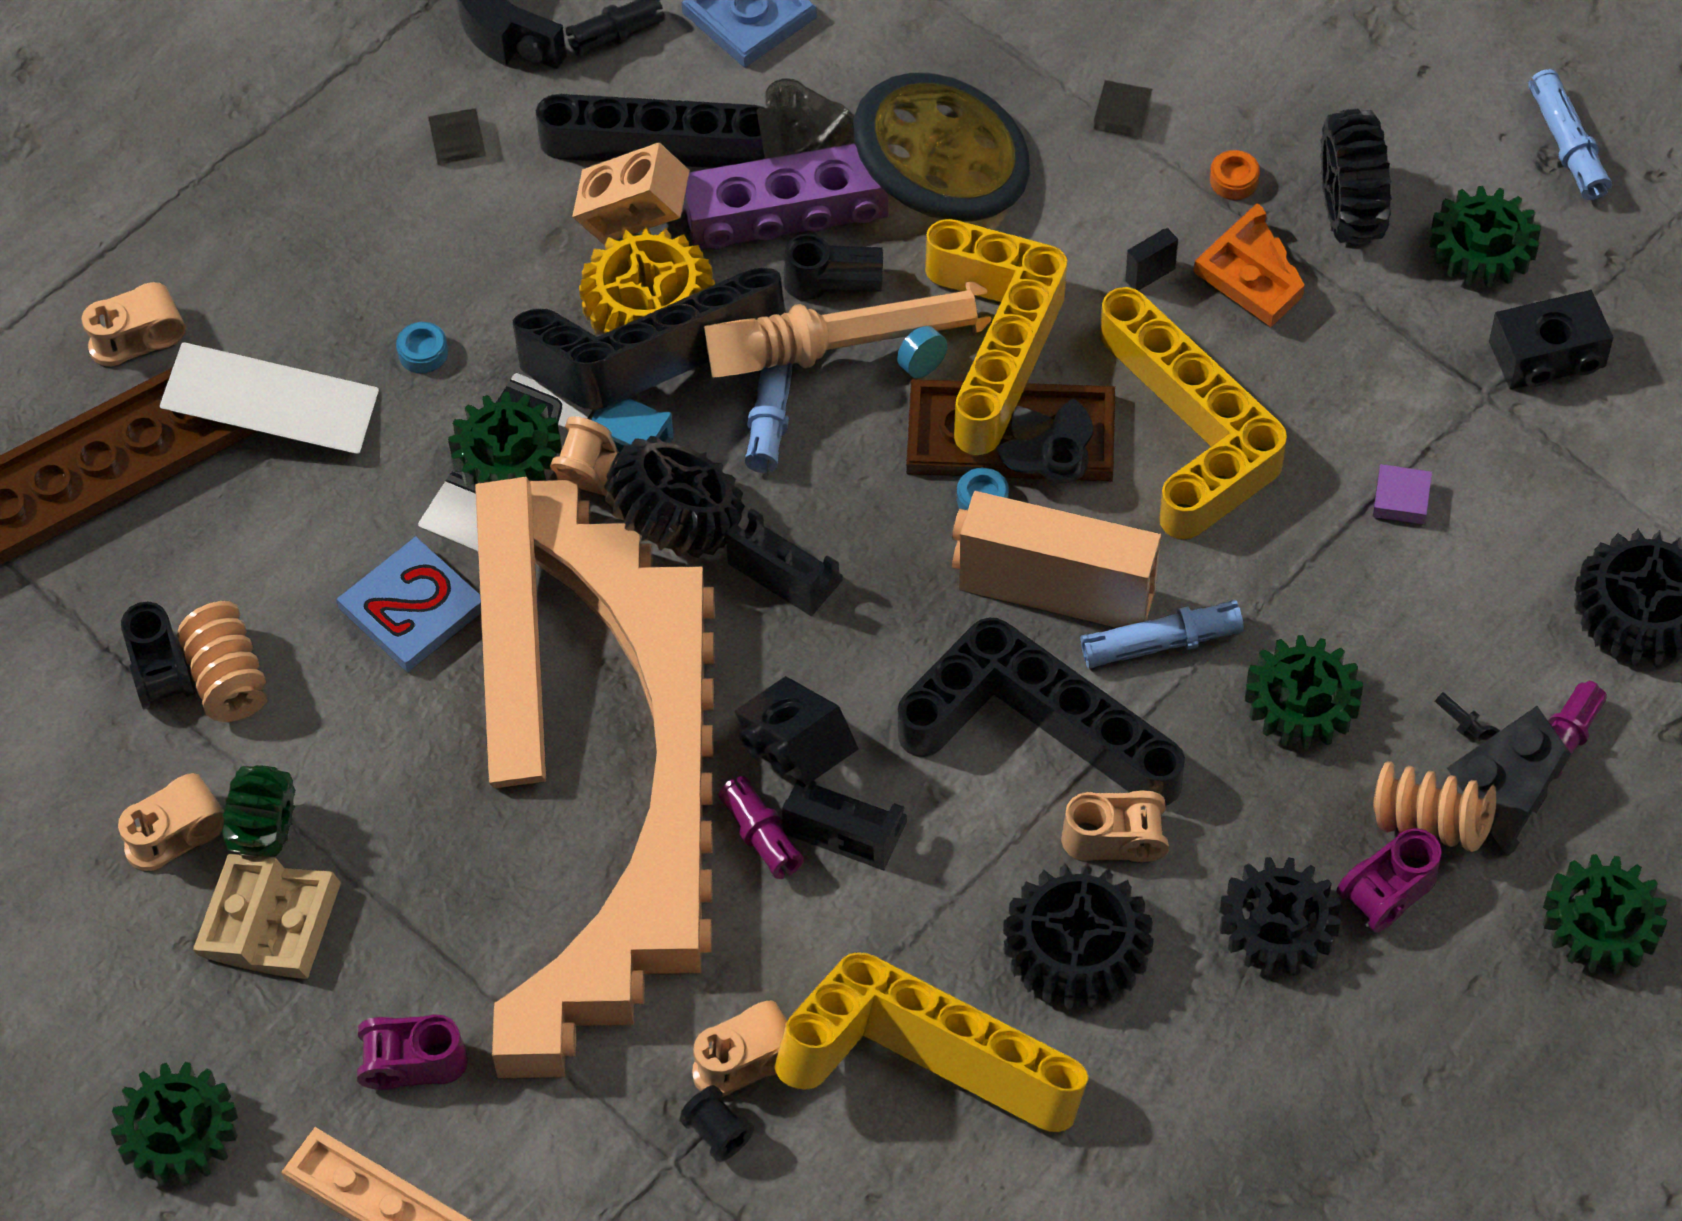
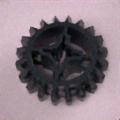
M1347 109L1340 111V113L1330 114L1327 116L1322 128L1320 173L1322 175V190L1324 192L1331 231L1334 232V237L1339 243L1363 244L1371 243V240L1383 239L1389 227V217L1391 215L1390 201L1392 197L1390 184L1392 181L1390 179V163L1387 156L1388 146L1385 144L1381 122L1372 110Z
M650 436L646 441L635 438L631 445H625L621 453L619 452L616 455L606 475L607 480L604 488L607 494L605 501L613 507L612 515L615 518L625 520L624 529L636 531L641 535V542L649 540L657 544L659 551L668 548L679 557L687 552L692 557L699 558L703 553L714 555L719 548H724L727 539L725 533L733 524L739 525L745 508L741 501L743 492L734 486L736 478L722 471V463H713L707 458V452L700 454L693 450L689 443L682 446L670 437L664 442L655 436Z
M1638 528L1632 534L1630 541L1617 533L1611 539L1610 545L1600 542L1594 549L1593 556H1587V559L1583 561L1580 576L1577 577L1574 591L1576 592L1575 613L1582 615L1580 622L1582 631L1595 632L1593 637L1595 647L1607 643L1612 645L1610 652L1613 659L1622 652L1631 654L1630 658L1633 666L1640 662L1642 657H1649L1656 668L1662 663L1664 655L1677 663L1682 658L1681 537L1670 544L1663 541L1661 531L1659 530L1652 539H1645ZM1646 587L1649 588L1648 600H1651L1649 608L1645 607L1646 596L1643 595Z
M1087 862L1082 867L1081 874H1072L1071 869L1064 863L1060 867V874L1057 878H1054L1043 869L1042 873L1039 874V886L1025 881L1021 888L1022 898H1013L1009 904V915L1011 916L1006 917L1004 920L1003 934L1007 937L1004 940V954L1008 958H1013L1011 960V971L1014 977L1026 975L1024 977V987L1028 993L1043 987V1000L1046 1004L1053 1001L1057 995L1063 996L1064 1005L1068 1011L1074 1007L1075 999L1084 998L1085 1004L1092 1011L1097 1005V995L1104 996L1113 1004L1118 999V987L1131 992L1136 984L1135 974L1143 975L1147 970L1148 958L1146 956L1153 951L1154 939L1149 934L1152 932L1153 927L1152 918L1148 914H1143L1145 912V901L1142 896L1130 897L1132 886L1128 880L1113 885V873H1111L1110 868L1103 872L1100 877L1092 876V868ZM1069 907L1067 910L1063 912L1052 913L1056 910ZM1092 909L1101 912L1111 920L1100 918ZM1078 922H1083V938H1080L1078 951H1074L1073 934L1077 933ZM1044 952L1058 955L1065 964L1055 961ZM1094 960H1105L1095 965L1086 966L1089 962Z

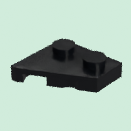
M1536 706L1454 762L1447 769L1452 776H1456L1457 784L1463 792L1471 780H1475L1478 783L1479 798L1484 799L1492 785L1495 787L1496 810L1490 832L1501 849L1507 855H1510L1520 843L1517 837L1532 812L1537 813L1548 795L1547 789L1550 782L1559 776L1571 756V752L1543 712Z

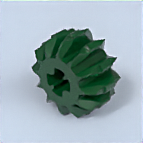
M264 765L240 767L235 777L230 781V791L228 797L225 798L226 806L222 815L224 818L222 834L228 850L255 858L258 856H277L281 852L283 844L288 840V831L292 825V814L295 809L294 796L296 790L290 773L280 771L276 767Z

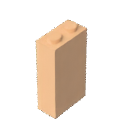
M974 491L968 510L959 509L952 539L957 540L952 568L960 569L959 590L1116 628L1147 621L1156 591L1161 534Z

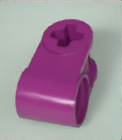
M1418 828L1407 829L1399 833L1396 838L1372 857L1363 860L1352 868L1339 883L1336 893L1342 900L1350 899L1370 919L1368 925L1374 932L1383 931L1393 924L1407 908L1430 892L1435 886L1442 853L1440 843L1434 835L1426 830ZM1406 858H1417L1425 862L1426 866L1412 868L1404 864L1403 860Z
M434 1014L407 1018L376 1017L362 1021L358 1025V1038L363 1042V1065L357 1069V1082L366 1088L389 1090L401 1086L447 1084L461 1077L467 1068L468 1055L458 1026L445 1015ZM438 1044H450L448 1050L442 1054H427L431 1048Z

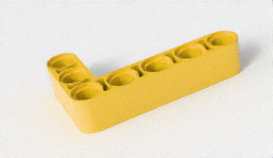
M939 220L927 230L925 263L927 277L933 283L958 291H967L966 282H975L987 289L986 294L977 296L1001 302L957 395L955 404L954 440L956 445L968 454H988L999 445L1063 305L1067 258L1060 249L1048 244L958 220Z
M1129 287L1116 288L1110 291L1104 297L1102 303L1101 341L1110 352L1211 446L1171 475L1164 482L1159 518L1161 527L1165 533L1173 538L1181 540L1191 539L1201 534L1278 477L1283 467L1287 440L1286 429L1141 292ZM1261 448V449H1266V450H1268V451H1259V450H1256V449ZM1218 476H1224V477H1228V478H1230V479H1220V478H1217V477H1218ZM1186 504L1190 505L1191 507L1184 508L1177 505Z
M858 952L848 954L842 958L789 1017L775 1064L776 1074L788 1086L807 1090L816 1088L825 1081L857 1042L865 1036L1034 1126L1050 1132L1065 1131L1073 1126L1088 1081L1086 1069L1075 1059L876 956Z

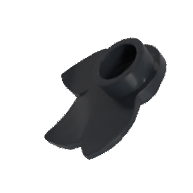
M1072 399L1059 409L1054 419L1025 407L1017 406L1015 408L1011 426L1014 440L1002 443L996 448V452L1002 462L1016 472L1026 474L1041 473L1046 479L1055 483H1070L1081 478L1085 474L1089 462L1088 452L1085 447L1093 436V423L1083 405L1076 399ZM1059 459H1065V460H1068L1069 462H1068V463H1058V462H1055V461H1056V460H1059Z

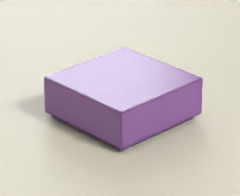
M1380 464L1373 517L1425 525L1432 472Z

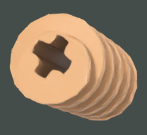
M230 601L208 603L197 608L185 617L179 625L177 632L186 662L190 665L189 669L192 678L196 682L199 697L203 700L202 704L206 715L215 721L224 723L249 717L268 702L267 695L261 691L266 684L263 672L258 670L260 666L258 658L251 653L253 646L250 638L245 636L247 631L244 622L239 620L240 612L238 606Z
M1387 761L1384 763L1377 780L1373 809L1378 828L1383 832H1392L1397 827L1399 833L1407 829L1418 828L1428 831L1436 839L1440 836L1441 842L1445 846L1453 847L1461 841L1462 847L1466 851L1473 852L1477 851L1484 843L1493 824L1496 810V789L1492 785L1484 799L1479 798L1478 783L1475 780H1471L1463 794H1461L1457 790V778L1452 775L1447 777L1442 789H1438L1436 773L1430 770L1424 776L1421 784H1416L1415 769L1412 766H1407L1400 780L1395 779L1393 762Z

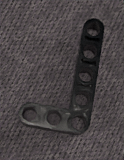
M755 268L726 279L598 337L549 309L539 308L522 312L513 319L512 325L520 369L525 374L579 407L602 409L709 362L704 326L751 318L757 320L759 317L766 316L769 318L771 315L776 314L781 316L786 312L780 273L771 268Z
M989 617L974 623L908 690L898 705V739L901 747L907 753L914 756L926 757L934 755L941 750L974 714L995 695L1129 793L1143 790L1153 791L1165 798V805H1170L1177 800L1181 793L1185 756L1182 749L1174 741L1009 623L999 618ZM987 649H996L1000 651V653L992 655L986 654L982 651ZM1031 678L1042 682L1034 685L1027 684L1023 680ZM953 684H961L963 686H966V688L961 690H952L948 688V686ZM1075 708L1084 711V713L1073 715L1065 712V710ZM922 719L932 723L926 726H917L912 722ZM1115 738L1125 741L1126 744L1112 745L1106 741ZM1153 769H1163L1167 771L1169 774L1165 776H1155L1149 773L1148 771Z

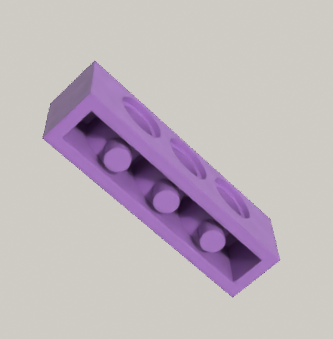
M855 144L690 172L684 197V207L693 246L699 245L700 250L707 248L719 249L730 244L759 239L770 240L781 235L804 231L815 232L827 227L855 222L867 223L878 218L889 217L888 193L870 176L859 158Z

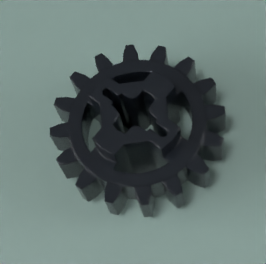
M1266 857L1262 871L1258 872L1255 867L1248 863L1244 866L1243 881L1233 877L1230 878L1227 888L1228 895L1221 897L1219 913L1224 916L1221 917L1219 929L1221 934H1232L1229 937L1228 950L1231 953L1242 949L1246 951L1245 966L1249 968L1257 960L1265 962L1266 975H1272L1276 965H1284L1288 975L1293 976L1296 972L1297 962L1302 961L1310 969H1313L1317 964L1318 952L1325 955L1331 953L1334 941L1332 937H1336L1339 934L1341 919L1336 916L1339 914L1341 903L1339 898H1328L1332 886L1329 879L1318 883L1313 881L1315 874L1314 866H1308L1301 873L1295 870L1294 858L1288 857L1284 868H1276L1272 858ZM1251 900L1253 902L1252 911H1250V917L1245 920L1243 909L1246 903ZM1315 912L1317 924L1310 933L1307 930L1310 914Z

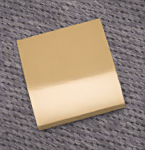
M228 854L193 951L198 956L234 967L278 976L308 979L341 882L330 871L284 868L276 857L258 856L255 858Z

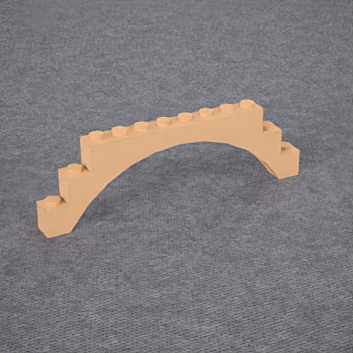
M578 480L530 481L535 564L574 590L611 629L639 676L655 728L657 755L651 802L631 861L600 912L555 960L508 995L494 1003L492 1057L497 1078L565 1077L566 1057H575L576 1026L634 1025V1004H644V974L701 973V952H712L711 919H702V903H712V869H702V854L713 853L712 821H703V805H713V773H703V758H713L714 756L713 725H704V711H714L713 678H704V664H714V632H705V619L715 618L714 587H704L703 567H652V544L642 543L641 535L636 531L624 529L625 523L591 524L590 500L581 501Z

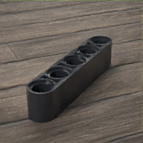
M553 94L543 98L536 108L540 147L546 155L556 159L605 162L658 142L682 164L688 167L718 168L776 158L777 155L775 117L770 110L759 105Z

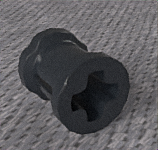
M712 1085L704 1088L686 1103L680 1112L679 1122L685 1128H694L711 1147L710 1155L715 1161L722 1162L734 1156L746 1145L753 1135L754 1125L748 1119L740 1120L722 1101L723 1092L717 1086Z

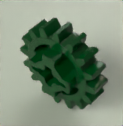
M1478 186L1476 196L1471 197L1463 189L1458 190L1456 203L1445 198L1442 201L1441 211L1435 212L1433 215L1429 246L1436 249L1435 262L1438 264L1449 261L1447 274L1452 277L1459 272L1465 273V280L1468 285H1471L1476 277L1483 278L1486 287H1492L1494 277L1499 276L1505 283H1512L1514 271L1525 275L1528 272L1530 260L1535 261L1537 257L1541 226L1533 224L1535 211L1533 209L1521 211L1522 198L1519 196L1510 201L1505 200L1504 189L1499 188L1494 196L1487 195L1483 186Z
M503 392L501 402L496 403L488 395L483 396L484 407L478 410L469 404L465 407L467 421L454 419L453 428L455 435L448 437L454 471L462 472L463 482L467 487L477 481L485 483L527 477L529 481H546L544 469L552 470L550 468L551 462L562 450L556 417L549 418L547 406L544 403L532 409L530 395L527 394L523 395L518 403L512 402L509 392Z
M1298 635L1295 647L1289 648L1282 639L1276 640L1274 655L1264 649L1259 652L1257 665H1250L1248 669V684H1246L1244 698L1245 702L1251 703L1250 719L1252 721L1265 719L1262 732L1265 736H1269L1278 730L1282 733V745L1288 746L1293 737L1301 738L1304 749H1310L1313 737L1319 736L1325 745L1332 744L1334 729L1344 735L1349 732L1351 718L1358 719L1360 700L1364 686L1363 682L1356 680L1357 664L1349 663L1343 665L1345 650L1339 648L1330 654L1325 651L1326 639L1320 638L1314 647L1307 646L1304 636ZM1311 684L1307 692H1304L1306 685ZM1303 692L1301 699L1297 700L1300 693Z
M1597 854L1591 855L1588 867L1585 869L1577 861H1571L1566 875L1557 873L1554 876L1551 885L1552 891H1547L1543 908L1547 910L1543 922L1544 929L1557 930L1554 933L1551 945L1554 949L1567 945L1571 949L1567 961L1571 964L1578 961L1581 957L1589 959V972L1595 973L1600 962L1608 963L1609 969L1613 974L1619 973L1623 960H1626L1634 968L1639 967L1644 953L1650 955L1655 953L1660 940L1658 937L1663 936L1667 925V920L1661 917L1667 905L1666 899L1652 898L1656 892L1658 882L1653 879L1642 883L1638 879L1642 867L1636 864L1627 872L1621 869V858L1619 856L1613 857L1610 866H1602ZM1586 889V895L1575 896L1574 903H1568L1576 893ZM1641 925L1634 935L1624 940V933L1634 932L1635 926Z
M190 1062L183 1064L179 1074H172L167 1063L161 1064L160 1077L152 1079L144 1071L139 1073L142 1087L139 1090L124 1087L122 1094L128 1105L116 1106L112 1110L115 1121L119 1125L111 1129V1135L115 1144L121 1146L118 1152L125 1165L134 1163L133 1168L140 1179H144L153 1170L159 1186H165L171 1174H177L182 1185H188L190 1171L198 1169L206 1177L209 1176L211 1171L207 1161L212 1157L222 1161L228 1158L222 1141L230 1142L237 1139L235 1127L230 1122L238 1119V1113L234 1102H228L231 1096L226 1084L220 1083L215 1085V1078L209 1069L204 1070L198 1077H195ZM147 1110L146 1117L141 1119L143 1114ZM165 1114H169L173 1121H177L183 1127L185 1134H181L176 1126L173 1127L167 1121ZM209 1127L207 1133L202 1139L203 1131Z

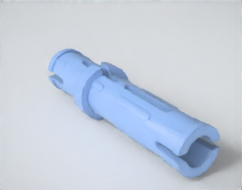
M1545 69L1536 73L1532 77L1533 81L1528 82V87L1536 99L1552 135H1554L1560 149L1559 159L1562 165L1572 172L1584 199L1595 200L1601 198L1608 193L1607 189H1611L1612 181L1599 160V147L1595 139L1588 136L1585 132L1581 120L1563 88L1558 73L1553 69Z
M791 363L783 366L776 365L771 368L764 367L760 372L755 407L749 412L747 426L751 428V434L745 456L746 466L755 472L767 473L768 460V469L771 472L778 465L779 445L782 435L787 432L789 421L788 415L785 416V409L792 376L793 364Z
M1230 600L1229 602L1190 610L1188 606L1177 609V614L1164 618L1139 622L1100 633L1081 635L1080 641L1086 666L1088 669H1092L1107 663L1136 658L1171 648L1174 649L1185 646L1187 650L1198 648L1199 642L1243 633L1244 625L1237 601Z

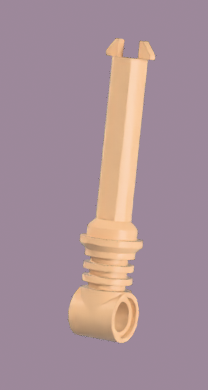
M966 282L967 291L820 315L813 309H807L802 304H797L791 307L788 313H783L781 316L776 314L771 315L769 318L766 316L759 317L757 320L751 318L704 326L712 377L763 370L764 367L771 368L788 363H797L803 368H809L815 364L816 360L823 357L826 350L906 337L915 329L923 326H931L936 331L972 325L973 333L981 332L990 323L991 316L978 318L974 295L986 294L987 289L975 282Z

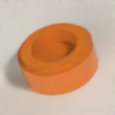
M1239 150L1223 152L1215 157L1211 164L1210 185L1216 194L1225 199L1240 200L1247 198L1258 187L1260 176L1259 164L1252 155Z

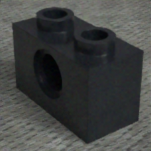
M1591 289L1495 312L1489 343L1511 390L1524 386H1542L1553 379L1574 374L1581 376L1589 375L1600 368L1606 367L1614 337Z
M787 676L734 711L743 728L739 732V738L747 752L756 760L763 758L771 763L781 775L788 773L806 785L859 750L839 705Z

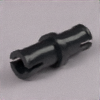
M634 0L620 7L613 4L602 9V14L578 24L567 26L566 35L568 37L574 36V38L568 39V43L577 56L583 55L584 52L611 41L617 44L622 43L628 39L629 34L655 23L663 22L665 20L664 12H656L663 9L660 0Z

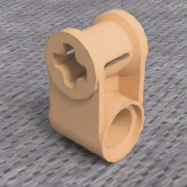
M155 282L143 284L132 291L106 300L96 301L83 311L81 318L83 329L90 336L88 343L90 357L94 362L110 367L120 365L127 360L155 350L169 348L180 341L186 331L184 321L165 285ZM100 315L104 316L106 327L104 328L100 323ZM110 339H113L116 343L117 350L115 352L112 351Z
M568 417L565 425L568 432L560 456L553 458L550 468L556 473L557 480H578L579 489L606 496L607 491L604 488L607 480L606 475L616 455L619 453L611 437L612 432L595 421L582 417Z
M191 773L178 777L162 790L136 804L130 805L122 812L118 821V830L122 840L125 842L124 852L126 858L134 868L142 871L157 870L196 846L212 841L222 833L224 826L222 815L224 810L199 774ZM136 818L139 819L140 826L138 828H136L135 825ZM156 845L157 855H154L152 846Z
M1144 790L1130 793L1086 792L1078 794L1070 800L1066 807L1061 837L1064 850L1071 857L1081 861L1130 860L1134 862H1149L1164 857L1169 851L1168 839L1162 835L1161 815L1166 810L1165 798L1159 793ZM1090 823L1095 825L1098 830H1083L1078 827V824Z
M770 1000L755 1004L740 1015L714 1027L707 1028L698 1035L694 1042L693 1056L695 1062L693 1064L692 1078L695 1086L700 1091L708 1086L715 1085L723 1092L722 1097L766 1076L776 1074L775 1064L787 1023L776 1002ZM712 1042V1047L709 1049V1043Z

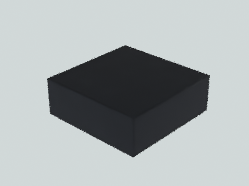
M1169 228L1157 232L1128 249L1125 281L1131 288L1139 291L1176 269L1178 238Z

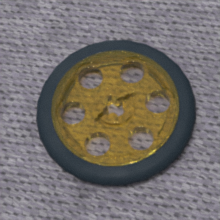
M907 73L890 77L874 86L858 104L854 115V142L859 158L870 176L890 196L905 206L934 218L974 222L996 216L1014 205L1024 193L1030 176L1029 151L1024 136L1013 118L994 99L976 87L955 78L934 73ZM936 106H948L957 113L958 117H947ZM901 109L907 111L915 118V122L901 120L894 113V110ZM974 136H984L994 143L995 148L981 146L974 139ZM953 138L950 146L946 145L949 143L950 139ZM895 144L903 147L910 154V157L905 158L895 155L890 151L888 145ZM934 147H936V148L939 147L938 149L935 150L934 154L931 155V153H932ZM975 170L985 174L989 178L990 184L977 182L970 176L969 171ZM933 175L941 178L948 188L942 189L931 185L925 176Z

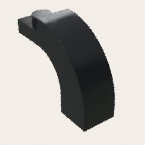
M457 0L461 24L467 36L481 52L494 61L507 66L514 54L517 53L530 62H540L558 69L566 58L562 24L521 9L508 0Z

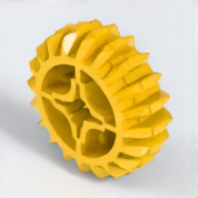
M645 226L642 235L633 236L626 229L623 240L617 241L607 237L605 250L593 249L591 262L585 263L582 270L583 279L579 285L580 299L583 300V314L587 320L591 321V327L594 329L595 334L598 335L607 333L715 285V281L712 280V266L709 264L708 259H703V252L700 250L699 245L689 246V241L686 239L685 234L672 240L667 228L659 235H652L648 227Z

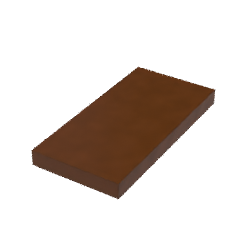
M911 379L906 474L963 476L973 469L989 468L999 472L1004 478L1046 479L1041 473L1026 474L1008 468L998 456L996 449L988 454L973 455L962 451L956 445L954 440L955 404L964 381ZM1027 383L1017 406L1031 409L1054 419L1059 409L1072 399H1076L1083 405L1093 423V436L1085 447L1089 456L1088 468L1085 474L1078 480L1113 482L1115 386ZM1012 417L999 445L1014 440L1011 431ZM1059 459L1055 462L1068 463L1069 461L1065 459Z

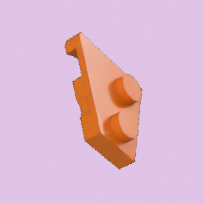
M1256 203L1195 260L1194 273L1265 324L1272 327L1303 298L1305 284L1296 268L1287 261V251L1280 238H1274L1265 222V210Z

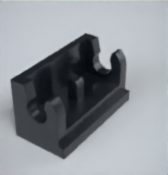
M751 508L748 511L747 518H749V522L745 530L733 524L725 533L727 535L728 564L812 617L843 581V575L839 573V562L830 556H826L823 562L765 527L763 515Z
M798 779L782 807L783 831L786 835L883 871L907 823V814L903 813L905 807L896 803L887 811L818 786L816 781L806 785Z

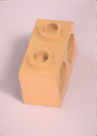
M660 142L582 169L572 217L602 244L606 243L607 237L615 240L623 238L626 229L631 234L643 231L645 226L649 229L681 218L690 170Z

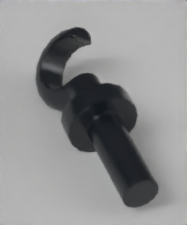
M1444 692L1434 701L1460 724L1456 730L1462 735L1468 731L1478 739L1482 735L1494 736L1501 731L1494 726L1480 725L1477 722L1480 715L1475 710L1468 714Z

